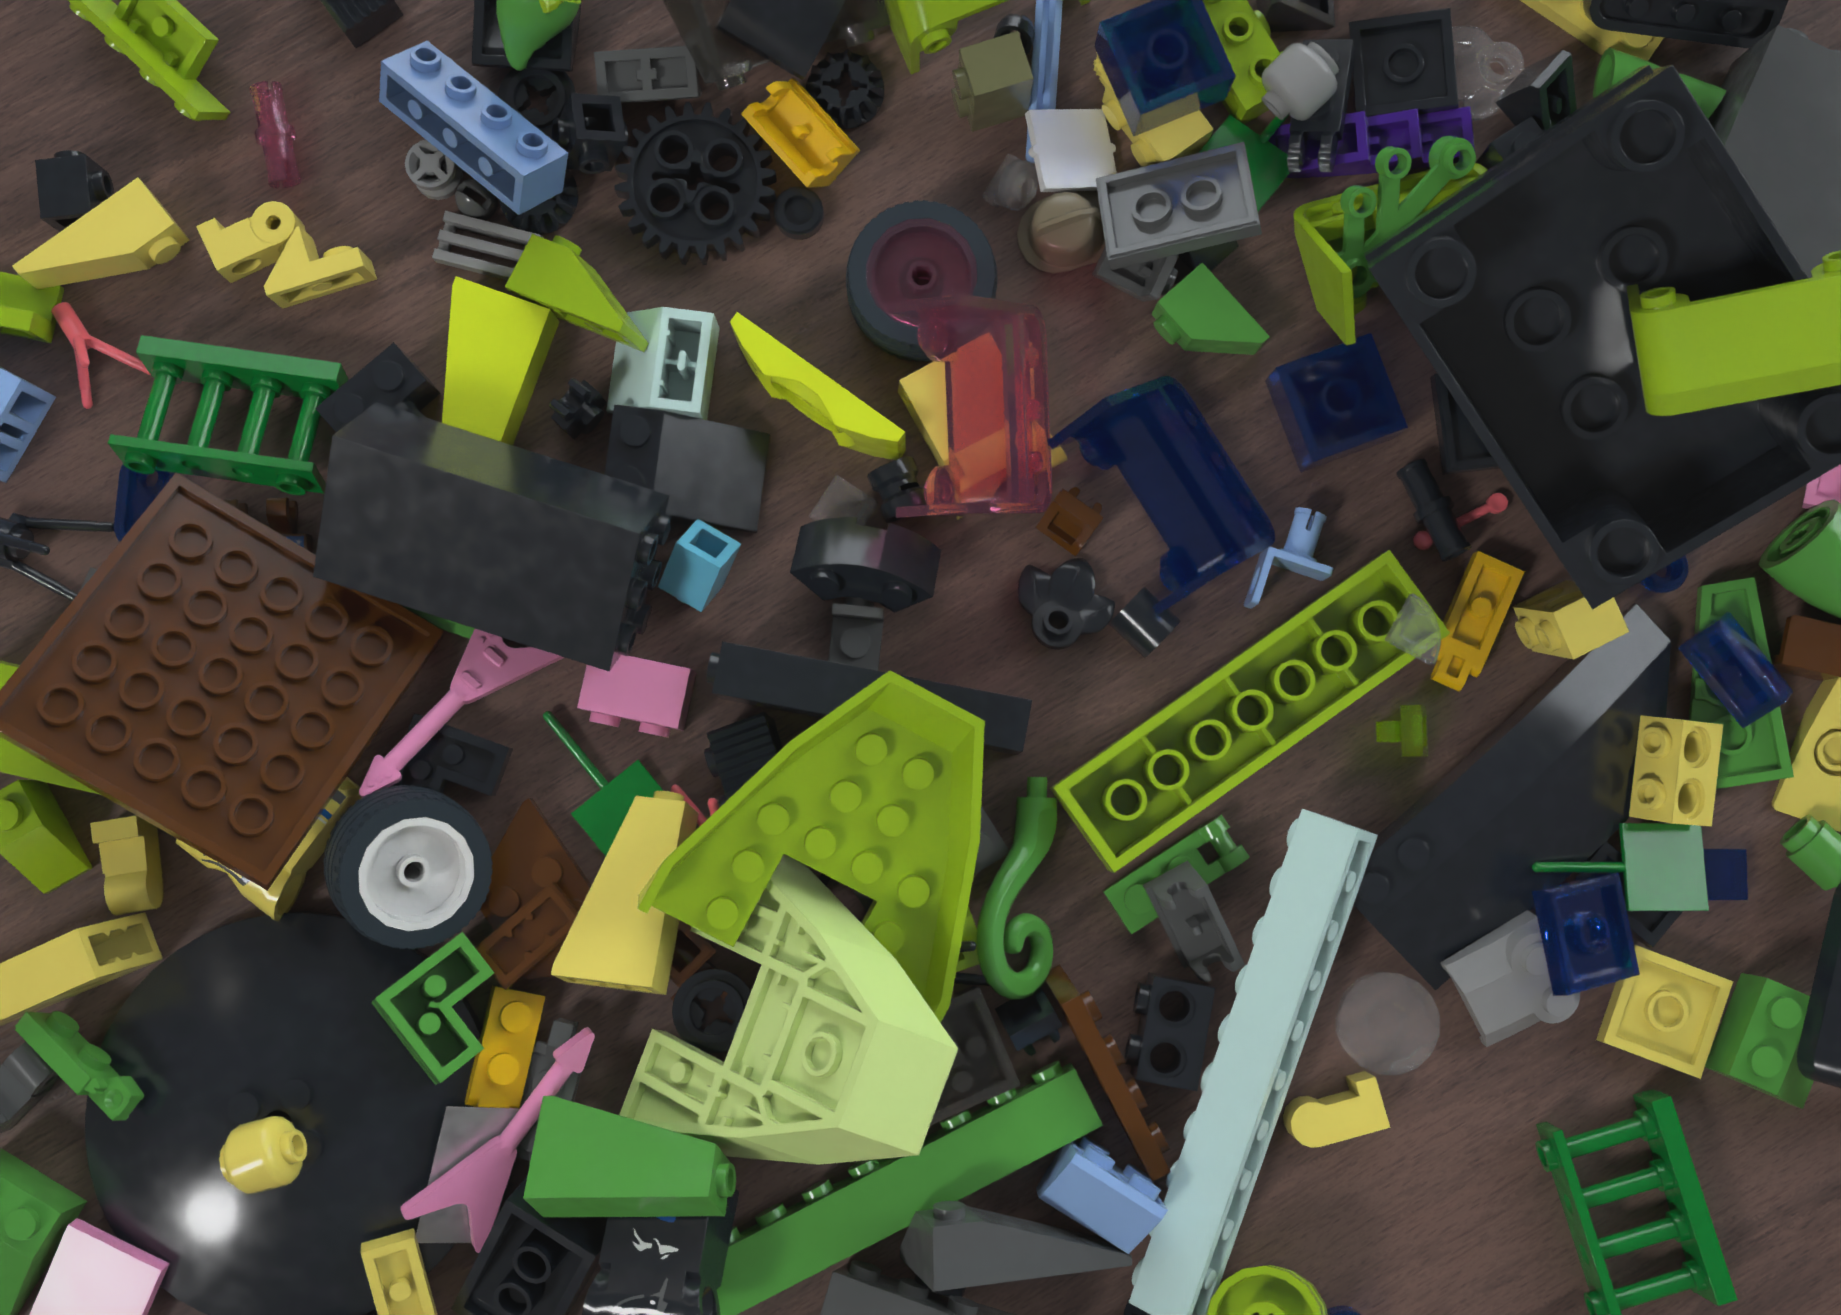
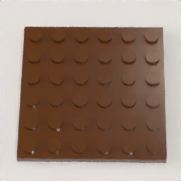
M175 473L1 688L0 737L268 891L443 639L444 631L397 603L313 577L315 554L182 475Z

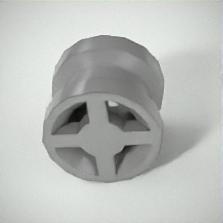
M427 140L419 141L410 148L406 155V173L423 195L430 199L443 200L450 198L456 193L458 186L463 181V170ZM429 175H436L437 177L431 178Z

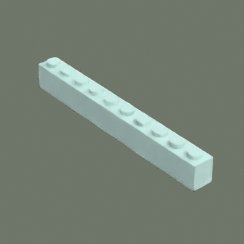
M1305 809L1301 810L1299 818L1289 828L1287 834L1288 850L1282 867L1276 870L1271 879L1269 887L1271 898L1265 915L1255 925L1252 935L1254 947L1248 964L1241 969L1235 982V992L1237 995L1230 1014L1223 1019L1218 1030V1041L1220 1044L1214 1061L1207 1066L1203 1073L1200 1084L1203 1092L1196 1111L1189 1116L1183 1131L1185 1143L1179 1160L1170 1168L1171 1172L1167 1175L1166 1186L1169 1189L1164 1205L1168 1211L1159 1224L1149 1233L1151 1240L1145 1257L1138 1262L1132 1275L1134 1288L1129 1303L1150 1315H1207L1210 1300L1219 1288L1374 848L1377 834Z

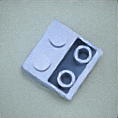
M1083 1136L1080 1143L1074 1140L1061 1147L1036 1187L1039 1199L1125 1253L1130 1254L1159 1224L1168 1211L1158 1196L1161 1190L1153 1184L1149 1175L1128 1163L1125 1169L1122 1170L1114 1165L1115 1161L1109 1157L1110 1152L1086 1136Z

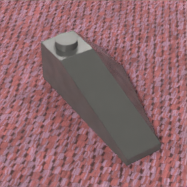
M941 1201L935 1203L931 1210L915 1211L900 1246V1258L933 1292L1132 1266V1255L1125 1253L1102 1237L969 1207L958 1201Z

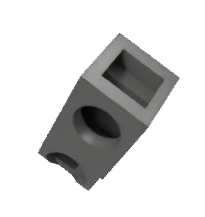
M24 1042L14 1050L0 1066V1133L11 1130L54 1087L53 1084L60 1078L27 1042Z

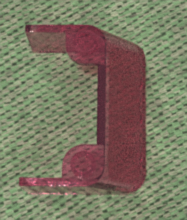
M959 293L887 303L888 314L919 318L918 343L930 360L945 363L949 465L936 466L931 470L924 485V497L927 505L896 507V518L1013 515L1044 512L1049 507L1052 498L1047 335L1045 321L1039 309L1034 305Z

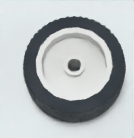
M413 785L385 787L364 796L360 800L358 799L353 806L347 808V811L340 816V820L335 823L324 851L325 858L323 863L326 886L339 912L354 929L365 937L382 945L399 949H421L426 946H434L461 932V929L464 926L466 927L482 908L481 906L486 900V894L490 890L489 886L493 873V861L491 859L489 843L473 816L446 795L429 788ZM410 863L411 865L409 866V868L404 870L405 867Z

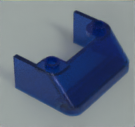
M1162 376L1103 398L1047 441L1053 450L1077 440L1081 455L1090 465L1098 466L1104 470L1117 466L1170 550L1162 554L1160 558V577L1164 585L1173 593L1152 606L1157 615L1195 594L1275 542V531L1268 516L1187 390L1171 376Z

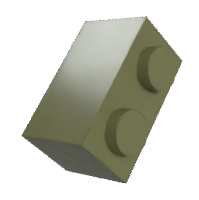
M1018 31L959 49L958 68L952 70L955 88L951 89L958 117L967 116L971 131L974 132L1025 116V113L1029 110L1034 78Z

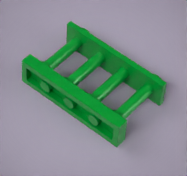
M141 335L136 354L154 378L139 431L136 438L110 434L108 440L109 446L126 468L142 474H153L155 470L273 486L291 495H304L306 491L325 493L326 483L315 463L309 462L321 414L315 408L349 380L341 363ZM182 381L203 384V391L187 445L158 441L175 385L180 384ZM231 388L254 392L237 452L209 448L224 392L230 391ZM281 395L303 399L287 459L259 455L274 398H279Z
M1654 1089L1633 1094L1637 1110L1633 1112L1632 1118L1565 1138L1562 1129L1548 1122L1536 1124L1541 1139L1536 1141V1151L1544 1169L1547 1172L1551 1171L1589 1288V1291L1584 1293V1300L1590 1315H1622V1310L1689 1289L1717 1306L1738 1300L1670 1095ZM1638 1138H1642L1645 1142L1648 1141L1653 1161L1649 1162V1168L1581 1188L1572 1161L1573 1158ZM1655 1188L1665 1193L1670 1211L1665 1213V1218L1597 1239L1588 1209ZM1673 1238L1681 1243L1686 1261L1682 1262L1681 1269L1613 1289L1604 1260Z

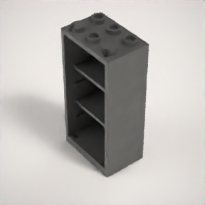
M1777 25L1731 64L1721 86L1727 91L1708 121L1808 278H1812L1811 270L1823 263V256L1841 250V51L1830 50L1809 40L1802 31Z

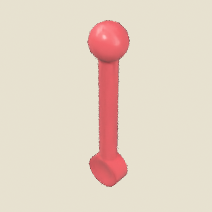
M1494 493L1487 498L1486 504L1456 518L1460 527L1488 513L1499 514L1508 506L1507 497L1502 493ZM1419 531L1414 536L1413 542L1417 549L1427 550L1433 544L1427 531Z

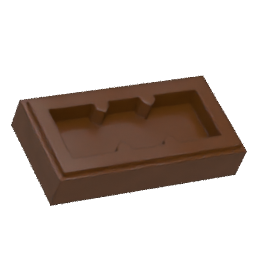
M551 882L475 948L493 970L494 978L507 990L565 941L579 910L555 882Z

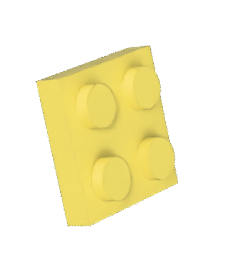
M1629 944L1596 1040L1701 1079L1733 981L1643 947Z

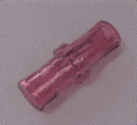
M268 81L257 82L249 87V91L252 95L258 128L254 131L255 140L258 145H262L268 173V184L270 187L279 188V181H282L283 188L296 186L302 181L298 172L293 141L297 136L295 127L288 123L282 84L272 81V89H269Z

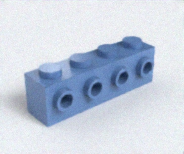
M429 41L422 42L381 61L379 102L518 215L563 192L568 152Z

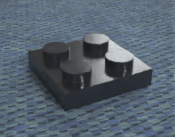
M1451 8L1349 22V38L1353 39L1355 45L1352 70L1355 112L1365 111L1366 116L1370 117L1417 108L1419 115L1458 108Z

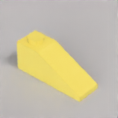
M137 177L12 265V267L22 278L38 290L150 269L156 264H163L172 260L180 252L181 246L187 243L189 239L155 195Z

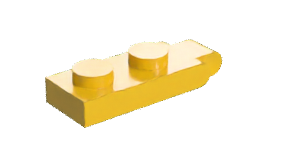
M1480 551L1472 554L1443 620V624L1450 634L1432 646L1429 657L1437 660L1431 673V680L1460 692L1469 675L1476 678L1479 676L1525 571Z
M492 986L479 1039L484 1049L475 1056L465 1105L474 1107L520 1108L546 996L512 989L505 990L502 987Z

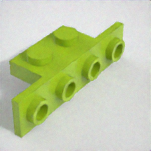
M68 0L70 2V9L76 15L91 22L105 35L104 40L111 48L126 55L140 68L139 73L146 81L161 88L175 101L174 106L181 114L194 121L226 120L231 112L196 80L219 39L177 0H121L118 6L112 0Z

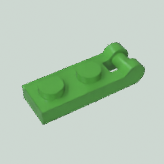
M1222 814L1204 823L1102 890L1130 934L1135 933L1158 918L1143 884L1188 861L1208 885L1250 857L1242 844L1236 846L1227 832L1230 826ZM1210 841L1219 857L1207 864L1197 848Z

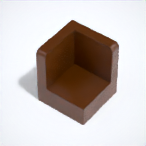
M1799 615L1787 617L1780 654L1770 656L1773 670L1817 681L1841 678V625Z

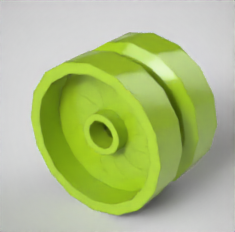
M1265 1265L1241 1269L1225 1279L1211 1298L1207 1315H1328L1326 1304L1312 1283L1294 1270L1275 1265Z

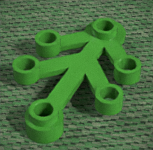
M1444 136L1438 139L1429 152L1430 171L1400 204V180L1408 174L1412 161L1408 151L1398 147H1385L1376 157L1375 168L1379 174L1377 199L1371 189L1359 185L1350 186L1343 192L1340 200L1341 209L1344 212L1342 251L1337 254L1351 270L1357 266V274L1352 281L1353 299L1364 295L1370 289L1373 282H1377L1368 268V262L1364 257V253L1413 221L1450 179H1460L1472 170L1475 165L1476 154L1468 140L1454 136ZM1458 151H1460L1459 161L1457 165L1454 167V156ZM1396 154L1398 163L1396 168L1390 172L1389 160ZM1361 193L1363 195V203L1355 211L1354 200ZM1377 203L1376 229L1364 243V220L1373 213Z

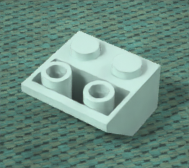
M669 307L627 312L649 344L645 352L616 342L606 411L613 414L614 405L667 411L707 420L720 330L714 313Z

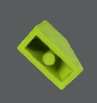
M17 780L0 790V854L43 894H49L93 869L46 782Z

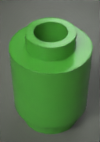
M1807 815L1796 822L1783 835L1780 844L1787 849L1786 856L1822 890L1826 891L1833 887L1837 888L1841 882V835L1826 821L1821 820L1818 822L1811 815Z

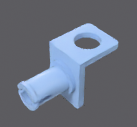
M1295 508V515L1284 549H1276L1269 546L1260 553L1244 607L1251 609L1259 604L1271 565L1320 581H1324L1332 576L1333 567L1318 563L1313 558L1323 524L1327 519L1326 515L1316 511L1314 516H1310L1312 509Z

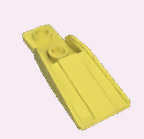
M1841 678L1823 680L1803 715L1789 753L1794 777L1779 780L1772 799V807L1779 812L1800 819L1811 815L1818 822L1824 820L1835 831L1841 832Z

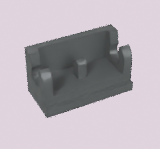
M694 45L594 52L598 95L620 96L621 103L692 99L702 96L698 75L700 58Z
M1188 861L1143 884L1148 898L1184 969L1189 966L1199 980L1209 982L1211 981V975L1207 967L1214 962L1222 961L1224 966L1232 972L1245 966L1208 885Z

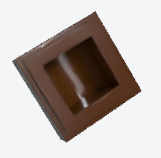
M679 921L669 977L679 988L717 952L704 937L690 931L692 926L682 921Z

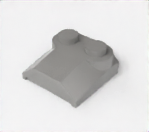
M1528 910L1440 962L1443 969L1447 971L1453 980L1481 1035L1479 1038L1486 1047L1508 1038L1539 1021L1552 1024L1562 1022L1575 1012L1580 1001L1579 987L1556 941L1546 930L1539 918Z

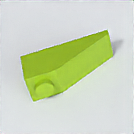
M532 234L505 288L520 299L551 309L556 318L645 352L649 343L597 271L579 256L582 249L561 236L555 235L553 240L550 241Z

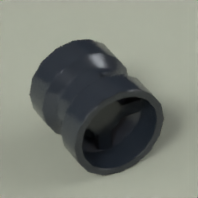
M911 456L882 465L867 475L872 490L878 492L883 501L880 510L886 523L912 516L932 504L927 489L919 486L916 478L919 470L914 458Z

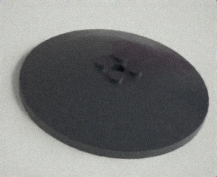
M308 911L283 913L279 921L273 920L268 915H263L224 925L206 933L171 954L154 968L134 989L118 1011L100 1048L110 1056L111 1063L109 1065L118 1075L131 1076L145 1096L139 1101L126 1120L112 1121L87 1095L85 1144L95 1193L105 1218L116 1237L170 1263L160 1287L178 1300L207 1315H364L376 1309L360 1253L361 1243L414 1228L415 1233L417 1232L420 1216L406 1220L400 1208L405 1202L428 1186L446 1106L474 1107L465 1105V1098L475 1056L443 1082L435 1085L371 1003L378 995L428 958L426 954L417 948L399 949L375 942L354 929L341 915ZM463 997L452 1008L479 1041L482 1026L466 997ZM281 1110L286 1112L291 1117L294 1127L303 1133L307 1143V1155L303 1160L298 1177L286 1186L249 1194L242 1192L227 1182L220 1168L219 1157L220 1151L230 1132L241 1124L270 1117L274 1111ZM418 1243L426 1274L436 1267L456 1243Z

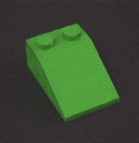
M2 1148L0 1149V1315H18L54 1257L68 1224L79 1216L87 1200Z

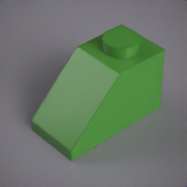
M1203 263L1157 302L1151 314L1156 319L1154 326L1163 339L1172 345L1177 342L1184 351L1255 355L1270 337Z

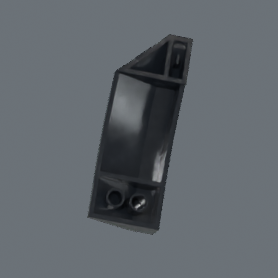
M1636 603L1622 613L1629 630L1628 633L1574 660L1568 659L1546 683L1485 741L1378 834L1354 905L1434 990H1437L1451 978L1440 962L1526 910H1532L1573 873L1535 872L1532 869L1533 863L1585 862L1619 829V824L1625 823L1630 818L1629 810L1640 715L1666 718L1671 640Z

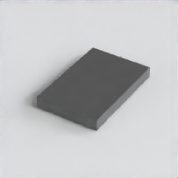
M1244 142L1095 178L1107 258L1111 270L1262 234Z

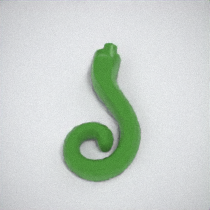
M1027 777V797H1017L1016 799L1017 814L1013 844L986 894L977 926V955L982 974L987 984L997 994L1010 1000L1024 999L1039 990L1049 975L1053 961V938L1048 925L1041 918L1030 913H1021L1013 917L1006 924L1008 914L1015 899L1037 869L1053 842L1057 823V798H1047V777ZM1028 937L1031 944L1028 963L1021 971L1014 972L1007 963L1005 952L1018 954L1023 948L1025 938Z

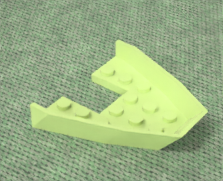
M784 854L734 947L694 927L690 929V931L761 964L725 1061L723 1062L666 1031L652 1029L619 1115L715 1143L725 1156L821 1165L917 1156L920 1154L958 1052V1047L892 954L805 864Z

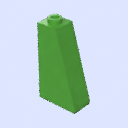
M543 1096L523 1197L542 1217L725 1216L727 1198L732 1197L735 1192L736 1171L734 1165L728 1160L717 1144L559 1097Z

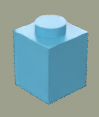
M697 519L675 543L658 587L676 597L682 603L688 604L702 612L722 589L741 543Z

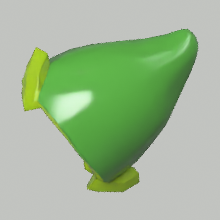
M496 0V15L500 35L510 65L516 70H524L527 67L528 60L536 50L542 48L547 41L571 24L581 5V0Z

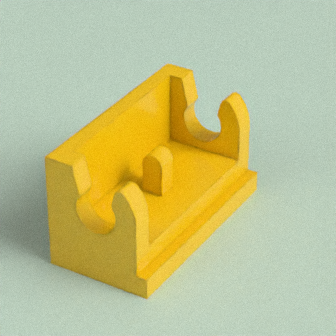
M791 78L788 82L775 81L769 84L766 90L771 95L762 103L755 102L749 104L741 115L807 188L829 186L860 152V149L796 78Z

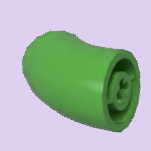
M1834 499L1809 509L1782 530L1762 554L1759 566L1791 593L1810 605L1840 619L1841 504Z

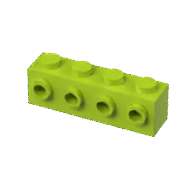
M1159 0L1228 113L1245 125L1269 111L1262 101V97L1267 93L1262 84V73L1283 51L1279 52L1270 38V27L1264 15L1259 10L1253 11L1247 0Z

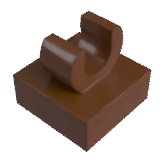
M1073 487L1068 492L1062 488L1035 528L1076 557L1104 517L1100 515L1102 505L1096 502L1090 508L1077 499L1081 491L1079 488Z

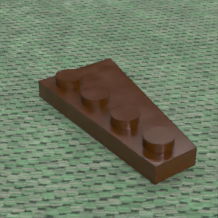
M1061 965L1055 966L1050 969L1046 983L1063 1008L1064 1012L1062 1013L1081 1048L1086 1052L1089 1065L1105 1094L1108 1095L1111 1107L1140 1162L1153 1182L1171 1172L1162 1155L1170 1150L1169 1145L1157 1123L1154 1121L1147 1125L1140 1113V1110L1148 1106L1135 1080L1132 1078L1125 1082L1117 1067L1125 1063L1124 1057L1111 1034L1104 1038L1100 1035L1095 1022L1103 1017L1090 992L1087 990L1079 994Z

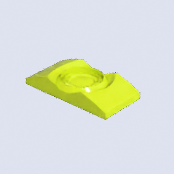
M738 312L734 315L730 323L738 345L751 370L772 398L787 400L808 418L831 431L840 446L874 457L892 460L900 459L906 451L904 430Z

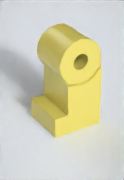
M276 201L263 203L255 210L252 217L243 219L226 228L215 218L196 226L216 270L230 283L276 263L294 229L300 226L305 230L304 224L287 205Z
M137 815L90 823L93 844L99 843L102 871L105 874L104 895L111 913L117 916L159 908L163 901L164 892L157 827Z
M1366 1071L1346 1076L1349 1087L1347 1091L1320 1099L1310 1096H1299L1291 1100L1283 1114L1284 1126L1288 1133L1302 1145L1314 1148L1390 1128L1376 1077Z

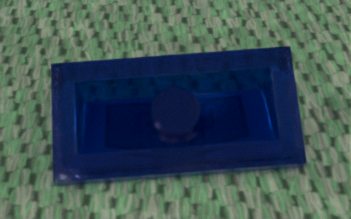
M1729 612L1715 619L1678 647L1742 728H1745L1787 702L1793 693L1788 683Z

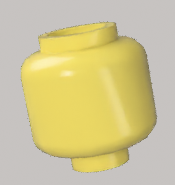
M270 1116L241 1124L230 1132L220 1151V1168L227 1182L244 1193H259L286 1186L293 1182L300 1173L303 1160L307 1155V1143L303 1133L282 1116Z

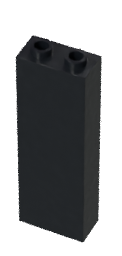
M722 641L720 653L712 652L710 655L706 683H711L713 686L712 693L724 700L823 718L887 672ZM898 674L985 720L984 748L1016 754L1023 751L1032 698Z

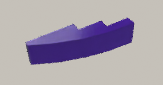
M1471 106L1420 115L1418 108L1370 117L1366 116L1365 111L1346 114L1342 141H1338L1333 172L1319 171L1318 151L1321 141L1307 140L1305 163L1303 164L1302 171L1291 172L1287 178L1378 173L1375 168L1376 157L1383 148L1388 146L1408 151L1412 161L1410 169L1430 167L1428 158L1430 149L1438 139L1444 136L1464 138L1472 144L1475 151ZM1290 124L1281 125L1268 140L1286 154H1288ZM1460 151L1455 154L1453 164L1458 163ZM1396 154L1389 160L1388 166L1390 171H1393L1397 166L1398 157Z

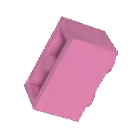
M624 655L619 657L610 672L586 665L577 708L591 712L590 722L619 728L621 718L640 722L638 732L669 738L670 729L684 731L696 672L690 668Z

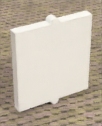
M1102 109L1028 110L1025 113L1031 148L1028 153L1034 158L1040 192L1097 191L1095 178L1117 173L1113 156L1116 146L1110 142L1106 117Z

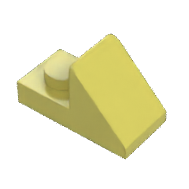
M297 226L270 273L264 289L266 296L283 309L377 280L372 261L358 247H335L324 252L323 258L319 259L313 238L302 227Z

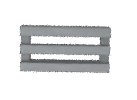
M445 211L443 217L445 222L444 228L439 231L437 238L440 241L438 249L434 248L432 258L436 263L508 281L514 268L450 252L451 247L455 245L514 261L519 260L523 250L456 234V229L524 246L527 245L532 234L539 237L542 236Z

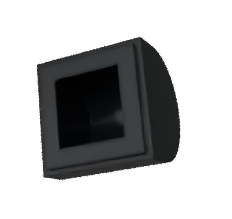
M1143 587L1112 619L1109 625L1146 658L1173 631L1181 620L1147 588Z

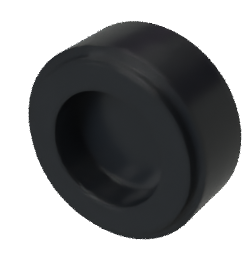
M799 186L783 191L778 196L774 205V217L777 227L785 236L795 240H804L815 235L820 230L824 221L823 205L819 196L811 189Z

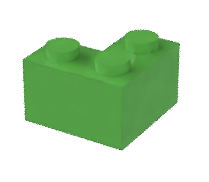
M461 932L371 1002L435 1085L443 1082L484 1049L452 1006L492 976L494 972L465 934Z

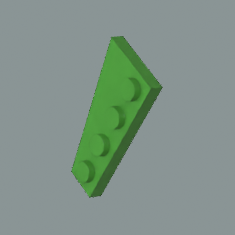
M1755 577L1700 586L1697 589L1694 643L1699 640L1698 651L1706 655H1719L1725 652L1733 640L1732 626L1761 663L1768 699L1767 703L1750 715L1745 716L1734 702L1739 698L1743 689V681L1740 674L1734 668L1727 665H1716L1707 669L1693 651L1689 720L1723 724L1716 789L1792 778L1794 775ZM1722 623L1728 633L1727 641L1720 649L1709 650L1710 631ZM1726 670L1734 675L1737 680V690L1732 697L1711 674L1712 672Z

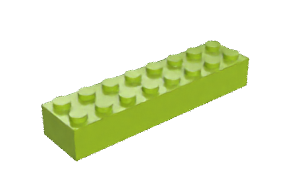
M1388 550L1362 566L1053 785L1050 790L1106 869L1115 873L1448 636L1450 632L1392 552Z

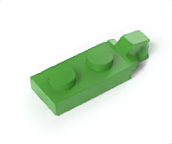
M53 1011L52 1013L25 1012L15 1025L16 1032L77 1095H88L112 1121L126 1120L139 1101L145 1096L131 1076L118 1075L109 1065L111 1063L110 1056L101 1048L89 1044L78 1032V1023L67 1014L60 1011Z

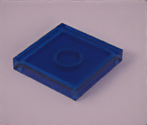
M1618 872L1604 873L1532 891L1553 996H1567L1640 975Z

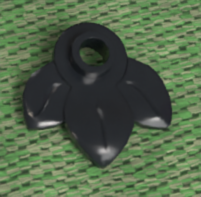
M1074 558L1064 562L1055 569L1052 576L1032 565H1027L1021 573L1018 584L1019 603L1033 617L1031 628L1034 637L1047 648L1055 650L1065 649L1073 645L1080 635L1094 634L1102 631L1109 624L1115 609V602L1101 595H1094L1095 575L1091 566L1084 558ZM1059 617L1065 621L1066 627L1055 629L1050 625L1049 619Z

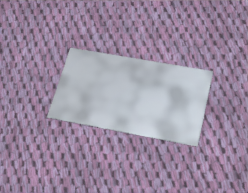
M446 1106L428 1185L490 1139L501 1135L520 1108ZM455 1204L420 1216L416 1232L418 1243H472L467 1206L465 1204Z

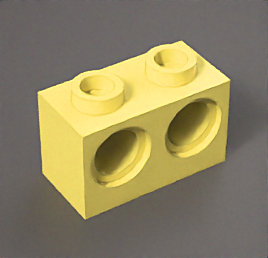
M1565 580L1513 606L1519 620L1515 622L1516 632L1522 643L1527 648L1532 649L1533 652L1574 660L1629 632L1614 597L1592 609L1574 581Z
M1640 715L1629 817L1671 824L1712 826L1723 724Z

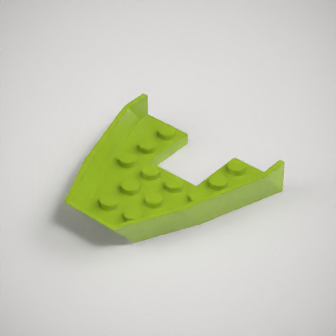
M888 671L787 743L661 863L638 895V909L648 913L652 906L734 947L782 856L786 854L873 899L861 923L898 961L941 1023L951 1003L980 844L985 720L895 672Z

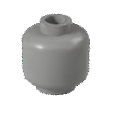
M1310 42L1307 46L1302 43H1292L1263 71L1262 84L1267 93L1262 97V101L1281 120L1287 115L1297 120H1307L1336 92L1338 83L1335 75L1339 72V68L1331 56L1315 42Z

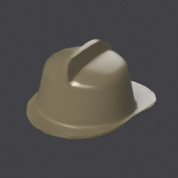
M1066 191L1054 193L1031 205L1022 216L1017 231L1019 249L1026 261L1040 271L1053 274L1068 272L1097 263L1105 248L1098 192Z

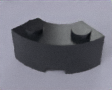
M857 517L822 519L800 527L790 573L823 601L838 597L862 598L879 603L895 613L933 597L941 549L919 534L891 523L888 524L887 530L856 525Z

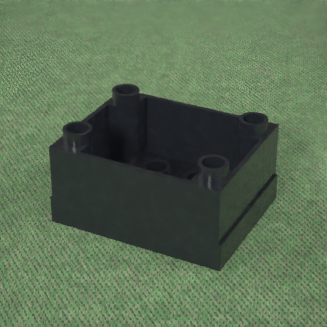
M1650 65L1639 67L1364 253L1370 272L1592 609L1841 464V385L1671 416H1654L1646 412L1627 286L1638 284L1639 295L1654 288L1674 287L1676 293L1687 295L1690 302L1808 278L1674 65L1652 69Z

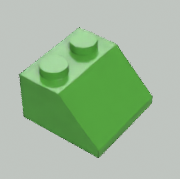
M1741 973L1711 1047L1705 1068L1803 1109L1814 1081L1805 1078L1801 1074L1797 1064V1050L1810 996L1769 978Z

